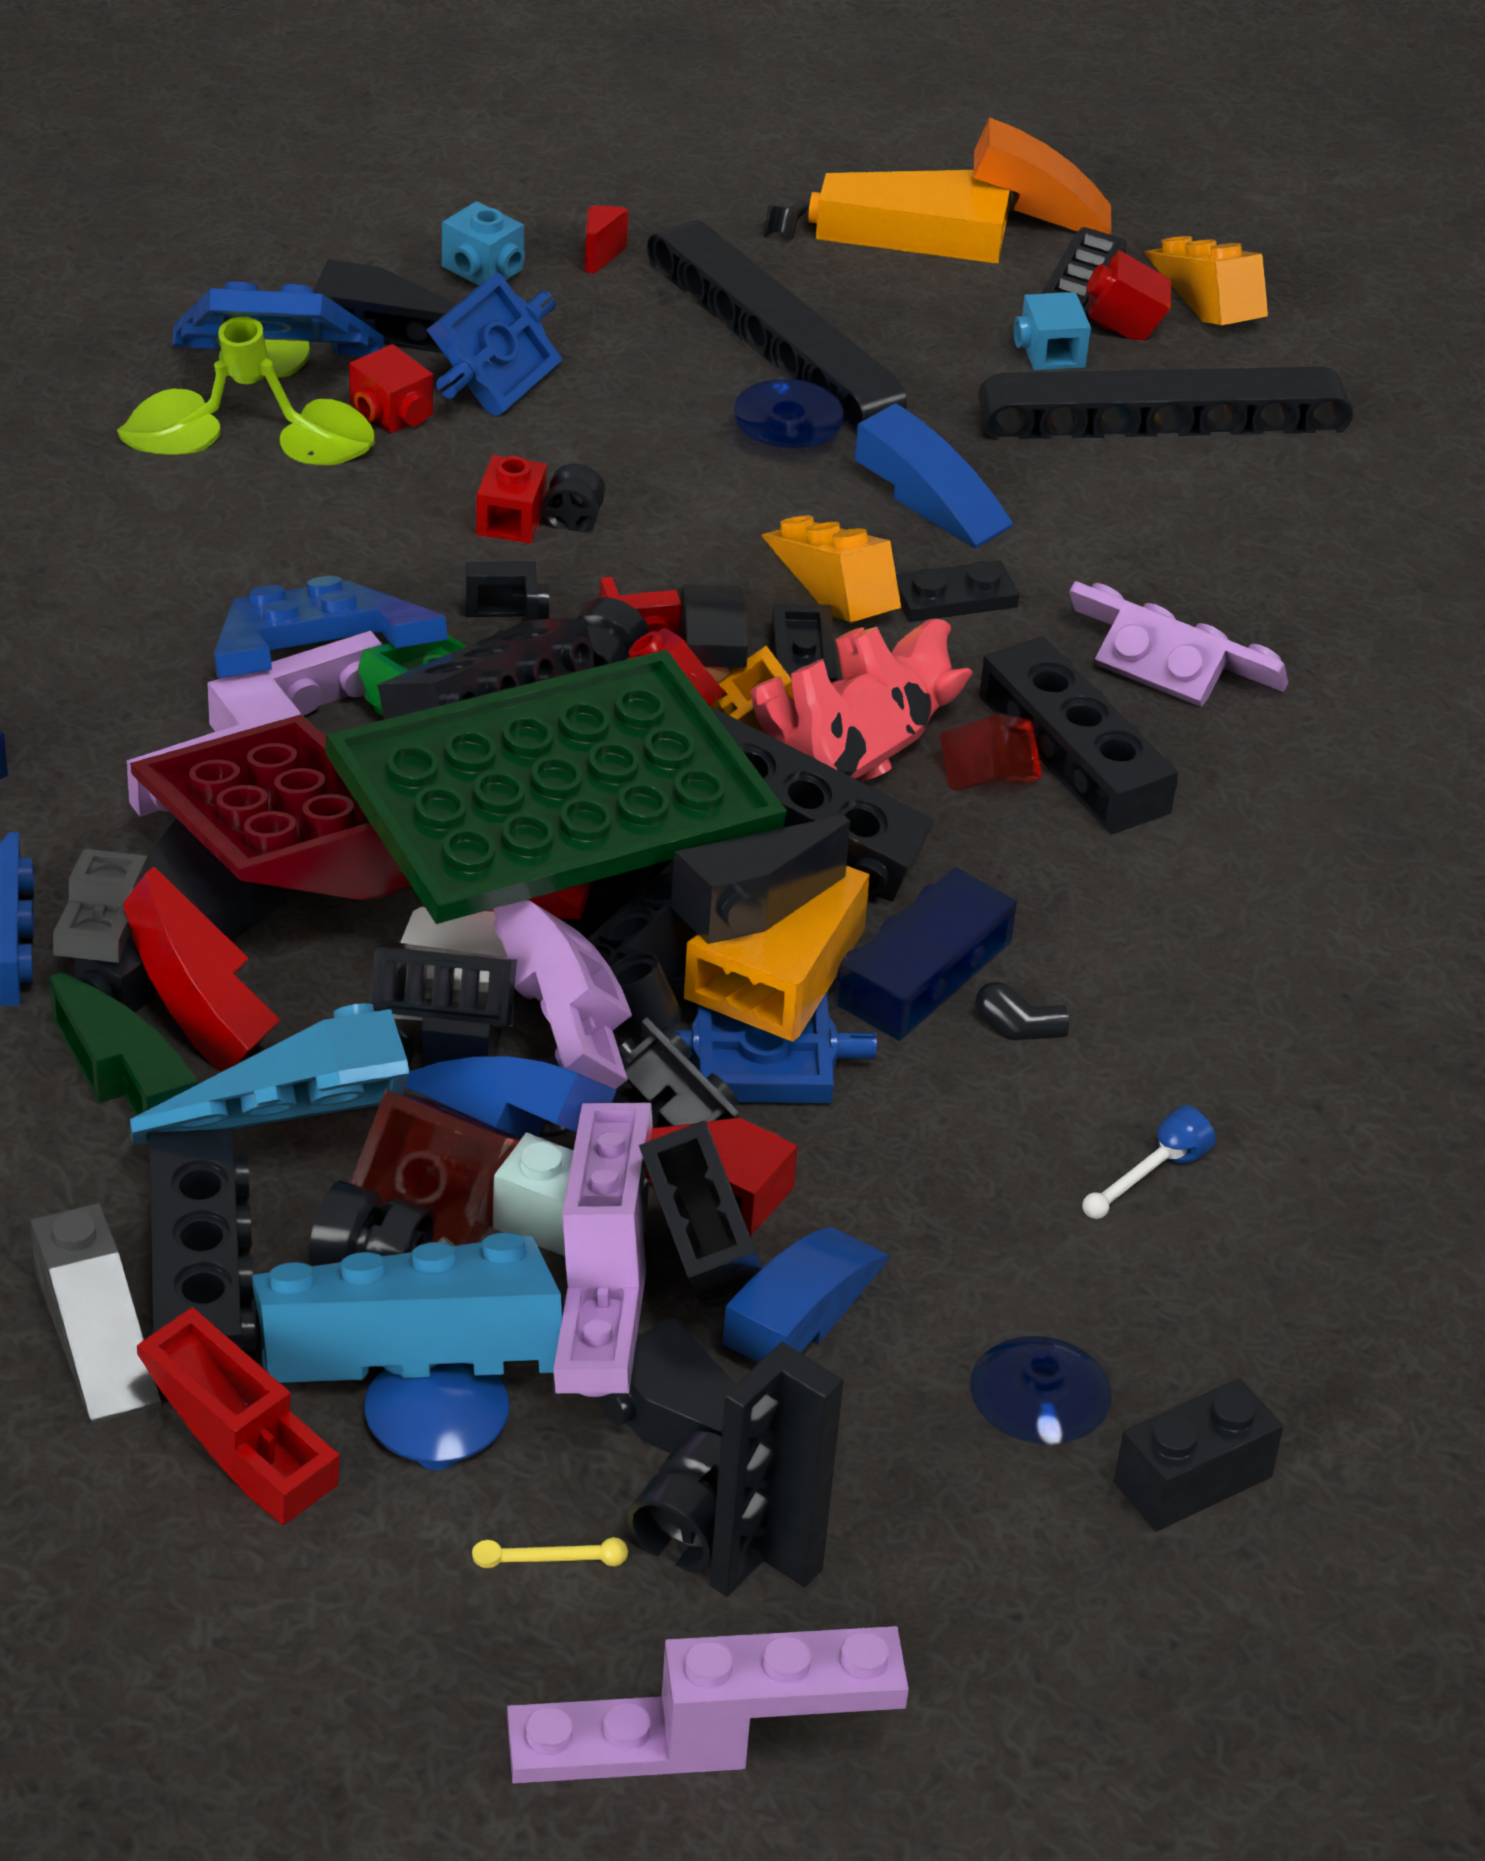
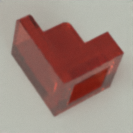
M999 713L940 733L948 784L952 790L969 789L993 780L1023 783L1042 778L1032 720Z

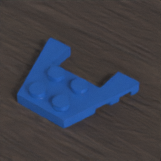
M228 282L224 284V289L210 288L173 325L172 347L221 349L218 335L220 326L227 320L239 316L252 317L258 320L263 326L264 338L267 340L328 342L332 345L334 355L366 356L384 348V336L325 295L313 293L314 289L309 286L288 284L281 286L280 292L258 291L257 285L248 282Z
M337 576L316 577L307 581V587L285 590L284 587L278 585L261 586L250 590V596L233 599L214 651L217 677L225 678L272 670L270 650L352 637L368 631L372 633L381 632L395 648L448 640L446 617L441 613L351 581H342V578Z

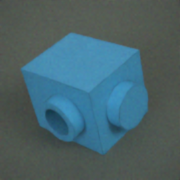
M1077 293L1024 295L1022 316H1016L1014 320V341L1017 348L1026 349L1033 369L1048 370L1086 367L1091 327Z

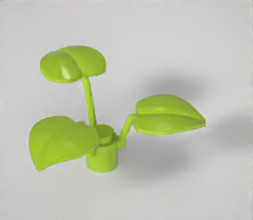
M247 316L231 318L219 328L218 335L221 350L219 361L214 364L216 376L208 402L205 403L201 395L191 390L176 388L163 390L143 401L133 411L127 422L117 429L119 438L135 450L165 455L190 454L203 451L211 446L221 433L219 421L211 414L219 409L226 377L231 376L234 381L240 384H252L261 381L265 376L284 416L292 423L285 427L280 434L281 448L290 458L311 465H337L366 453L375 444V435L371 424L359 411L344 402L333 399H316L308 403L301 414L296 412L292 408L277 377L290 376L306 364L310 356L309 342L267 340L264 338L262 324L258 320Z

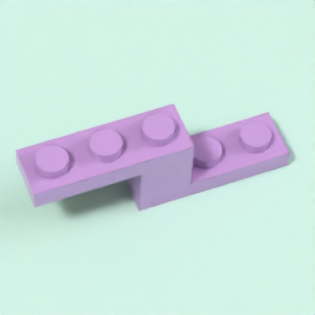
M371 631L273 661L271 662L272 670L225 677L208 682L209 724L215 732L127 760L129 803L139 817L160 810L170 812L131 774L130 763L296 715L301 714L303 716L311 713L320 705L348 696H363L365 686L357 671L363 649L382 645L381 642Z
M582 1103L562 1212L568 1288L554 1363L555 1393H580L588 1397H601L610 1393H629L646 1278L642 1194L646 1164L638 1145L651 1140L653 1127L651 1103Z
M898 1627L665 1640L661 1697L507 1706L512 1783L745 1769L750 1718L906 1709L909 1689Z

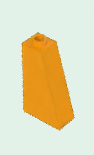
M974 170L826 173L821 193L812 192L808 222L817 224L816 239L998 264L1009 213L1011 190L973 178Z
M846 866V877L764 932L707 944L699 935L689 940L686 950L684 999L791 1042L799 1038L865 930L870 874Z

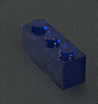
M953 868L935 885L928 884L924 887L916 901L900 915L889 917L883 923L879 932L860 949L854 948L846 954L837 972V980L840 982L838 1006L894 1039L901 1041L1012 942L1017 900L959 868Z

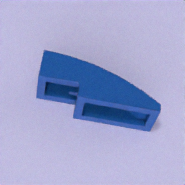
M897 403L858 424L855 461L894 484L893 498L974 549L1013 527V522L974 469L948 442L922 420Z
M510 1056L469 1057L438 1062L409 1071L410 1074L406 1084V1088L520 1138L526 1132L539 1137L546 1120L577 1133L582 1103H612L617 1092L616 1089L577 1072L542 1061Z
M831 1226L814 1231L774 1257L726 1305L723 1345L757 1362H761L781 1342L786 1343L800 1353L811 1341L819 1344L886 1264L890 1255Z

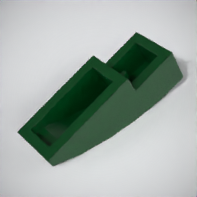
M62 972L49 976L53 1020L99 1103L125 1096L137 1116L198 1085L197 1079L178 1052L155 1028L127 1006L97 988Z

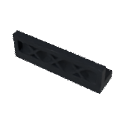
M784 1342L776 1346L725 1394L710 1586L726 1597L763 1561L804 1588L823 1570L844 1379Z

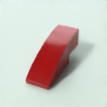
M153 866L145 873L123 902L132 938L149 978L172 1017L205 1059L215 1069L223 1072L239 1064L253 1052L281 1019L235 976L249 958Z
M191 1307L137 1344V1355L190 1431L241 1490L283 1526L338 1486L340 1454L290 1411L291 1392L194 1307Z

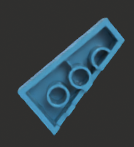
M510 1232L496 1233L487 1236L480 1243L459 1246L432 1242L419 1245L410 1253L381 1256L376 1253L362 1252L349 1255L339 1263L310 1266L298 1262L285 1263L274 1267L269 1273L252 1275L258 1346L264 1370L279 1383L362 1380L368 1374L369 1366H383L390 1373L402 1375V1378L430 1377L431 1368L437 1364L448 1363L474 1364V1375L504 1374V1361L539 1360V1373H554V1363L562 1323L561 1294L532 1235L521 1236Z

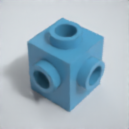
M478 201L442 222L443 268L477 285H480L498 271L507 280L523 270L525 259L524 224Z

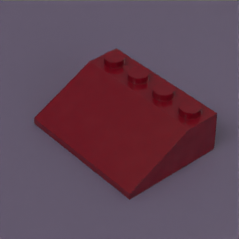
M301 714L130 763L131 774L241 881L362 901L369 898H385L392 895L398 889L411 886L326 756V736Z

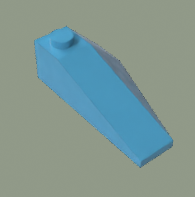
M369 1003L353 1004L336 1009L333 1012L334 1018L322 1020L131 1118L130 1133L132 1145L150 1143V1132L238 1129L401 1102L410 1073L391 1009L374 1012L373 1004Z

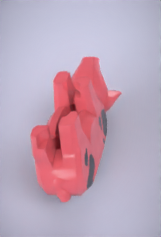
M929 619L901 639L892 653L887 648L878 627L866 630L861 627L851 630L835 639L842 680L830 682L824 660L820 659L791 673L794 699L787 696L781 676L766 680L751 689V697L757 720L769 736L854 779L858 778L859 781H865L882 775L892 768L889 758L909 746L924 733L933 713L940 706L953 701L961 693L973 672L969 668L952 669L947 650V637L951 632V626L941 619Z

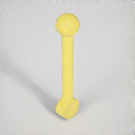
M615 1537L606 1539L601 1545L501 1548L493 1540H483L473 1547L472 1557L473 1561L483 1568L494 1567L500 1562L602 1560L608 1566H619L626 1561L629 1551L626 1543L620 1538Z

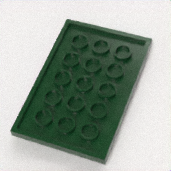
M668 650L326 735V756L435 924L674 859V851L781 829L784 826L787 812Z

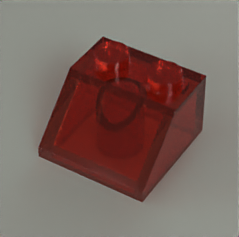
M385 1089L350 1183L378 1192L383 1205L396 1197L434 1210L436 1222L433 1242H438L444 1236L455 1246L478 1243L493 1223L494 1175L522 1138L419 1096Z

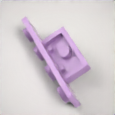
M1075 581L1069 591L1075 611L1112 625L1095 657L1096 665L1200 707L1208 700L1223 669L1284 692L1288 685L1285 664L1274 651L1267 647L1250 644L1247 648L1229 641L1223 632L1210 625L1199 623L1196 627L1175 620L1172 613L1156 604L1146 603L1142 607L1126 601L1119 592L1104 584L1094 583L1090 587Z

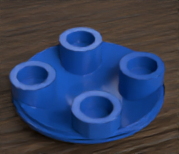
M467 1363L437 1364L431 1368L430 1377L402 1378V1375L393 1374L383 1369L369 1386L364 1404L366 1423L379 1443L391 1452L401 1457L418 1461L421 1466L431 1470L448 1469L458 1460L473 1456L487 1448L501 1434L509 1415L508 1394L500 1378L497 1375H474V1364Z

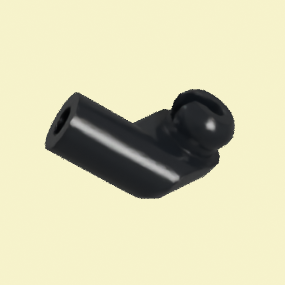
M1001 982L985 984L977 993L976 1006L978 1013L1005 1038L1010 1040L1067 1037L1069 1018L1065 1005L1033 1007L1013 988Z

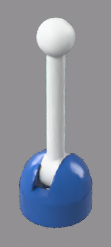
M1181 1105L1165 1117L1158 1127L1159 1148L1102 1193L1095 1192L1087 1195L1082 1204L1084 1213L1093 1219L1103 1218L1108 1213L1111 1202L1166 1159L1174 1163L1188 1164L1203 1157L1216 1144L1215 1132L1207 1118L1196 1108L1189 1105Z

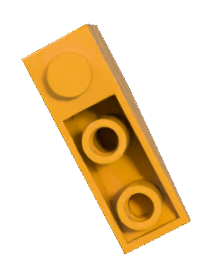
M1192 236L1166 238L1161 240L1162 248L1143 251L1158 271L1171 279V286L1202 322L1227 325L1268 316L1263 256L1261 253L1242 251L1241 243L1217 245L1214 239L1192 241Z
M810 515L784 519L780 522L781 529L761 534L762 538L820 605H831L832 617L854 622L901 608L890 540L867 535V530L863 528L841 529L839 522L817 523L814 522L813 516Z

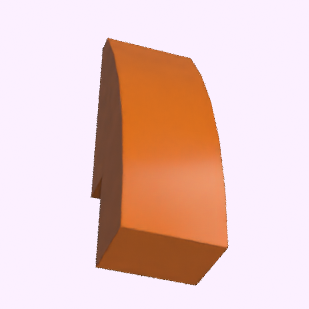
M989 117L974 149L973 178L1014 191L1013 210L1077 232L1080 228L1086 227L1106 234H1112L1111 204L1090 179L1072 162L1047 144L1020 129Z

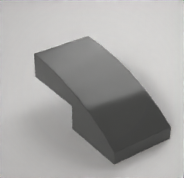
M83 849L69 877V902L53 931V955L119 962L131 932L123 902L147 872L148 856Z

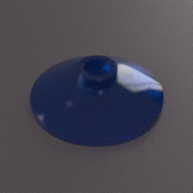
M774 379L754 384L740 393L734 404V419L738 427L745 434L759 442L783 448H803L818 445L836 435L843 423V408L839 400L831 392L818 385L794 379Z
M1017 1337L993 1346L976 1363L970 1382L972 1398L982 1416L1003 1433L1031 1443L1059 1444L1079 1439L1092 1432L1102 1423L1111 1405L1110 1382L1099 1363L1079 1347L1051 1337ZM1037 1373L1046 1374V1375H1049V1376H1051V1377H1040V1376H1038V1375H1036V1374H1037Z

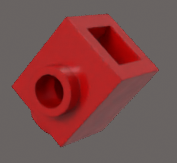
M1120 250L1117 251L1107 266L1100 264L1094 270L1086 286V292L1089 293L1088 316L1094 319L1102 329L1116 331L1130 340L1145 341L1171 308V279Z
M391 344L349 362L350 404L369 423L375 422L389 434L407 426H418L427 417L433 415V373L398 347Z
M492 455L477 492L476 535L532 544L542 517V503L547 494V463L528 461L518 456L503 457Z

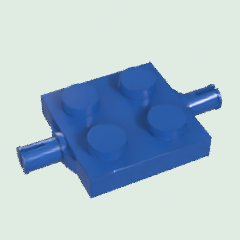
M498 271L427 329L428 333L453 366L436 382L438 390L452 382L440 394L446 398H453L467 385L486 412L497 416L507 410L563 360L547 338L543 325L540 322L541 319L556 308L555 299L541 306L552 295L547 291H539L532 300L526 303V301L514 293Z
M827 993L800 1037L793 1042L696 1004V1018L692 1024V1030H674L689 1046L693 1054L691 1056L692 1063L705 1078L711 1073L716 1074L730 1087L739 1102L832 1103L834 1087L833 1069L837 1058L875 1060L877 1052L876 1032H837L835 1024L829 1017Z

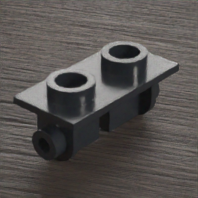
M646 1017L642 1021L641 1040L643 1042L638 1046L630 1038L618 1048L628 1079L627 1082L648 1103H652L667 1088L675 1095L659 1110V1115L670 1126L698 1123L703 1120L709 1122L739 1118V1112L734 1108L739 1101L734 1092L716 1074L711 1073L706 1078L688 1060L693 1055L689 1046L669 1026H664L659 1030Z

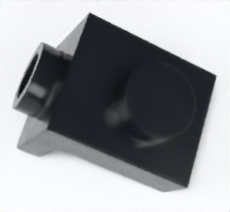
M536 561L465 562L466 617H524L525 622L528 620L549 619L548 584H538Z

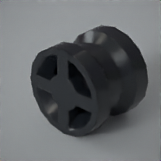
M572 463L557 469L551 478L549 490L542 503V515L546 523L551 528L557 529L567 528L570 531L583 533L591 530L597 520L599 508L605 497L606 486L602 477L594 469L582 464Z

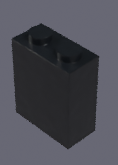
M706 1120L638 1145L687 1277L699 1301H707L743 1288L762 1268Z

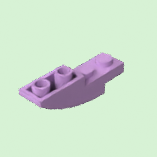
M527 899L494 908L496 917L494 921L495 932L503 942L507 958L517 959L515 989L525 998H536L541 1001L542 1012L551 1024L558 1047L555 1050V1057L559 1066L617 1089L628 1079L613 1030L631 1017L632 1013L623 990L610 966L598 950L580 932Z

